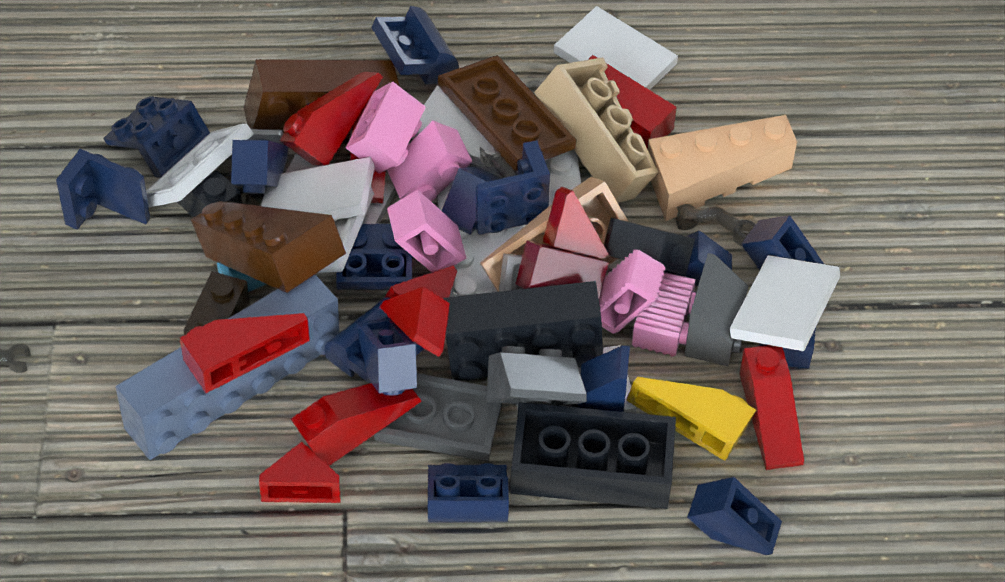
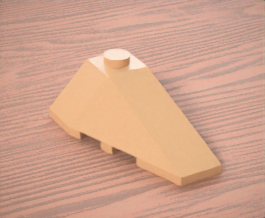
M590 177L572 189L604 245L610 218L628 221L605 181ZM552 205L480 262L497 292H499L503 254L523 255L527 240L546 244L542 241ZM606 256L602 260L611 264L619 258Z

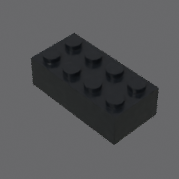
M596 281L443 298L450 303L446 340L452 380L473 381L478 378H487L489 356L502 352V347L505 346L524 347L525 354L539 355V350L541 349L561 350L562 357L575 358L577 366L580 368L582 363L603 354L602 322Z
M519 402L511 467L510 494L668 509L672 485L676 417Z

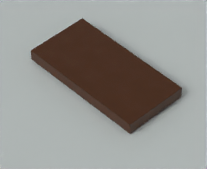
M498 55L438 75L437 85L514 171H518L517 161L522 159L523 143L537 140L545 160L575 149L577 139Z

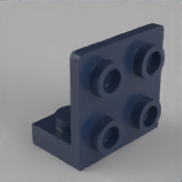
M149 96L139 101L136 105V110L128 117L115 122L111 127L112 131L103 139L107 145L138 149L154 177L161 178L210 134V131L192 101Z
M537 140L523 143L522 159L517 161L519 175L476 185V230L478 235L498 233L504 229L527 225L549 207L550 172Z
M79 149L56 179L65 225L78 230L86 218L89 219L93 216L97 204L145 225L151 219L144 176L134 168L123 167L109 161L100 154H92Z

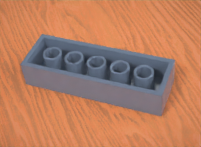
M313 275L288 293L277 289L228 318L304 313L308 318L309 342L208 393H205L184 362L181 347L115 386L124 429L149 460L159 454L170 452L180 441L193 433L197 434L204 431L214 420L226 413H233L248 399L257 394L267 392L274 383L289 374L298 373L308 362L320 355H325V344L340 333L338 299L316 275Z

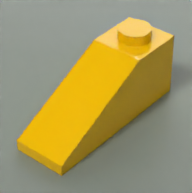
M637 377L634 380L626 401L647 414L676 417V432L726 461L743 435L756 411L744 399L731 395L723 389Z

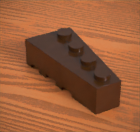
M256 59L243 107L247 125L250 129L281 130L284 133V125L293 114L361 72H378L383 76L375 91L391 82L400 87L394 64L391 60Z
M219 201L207 205L203 208L201 214L191 219L207 258L286 293L346 254L332 215Z

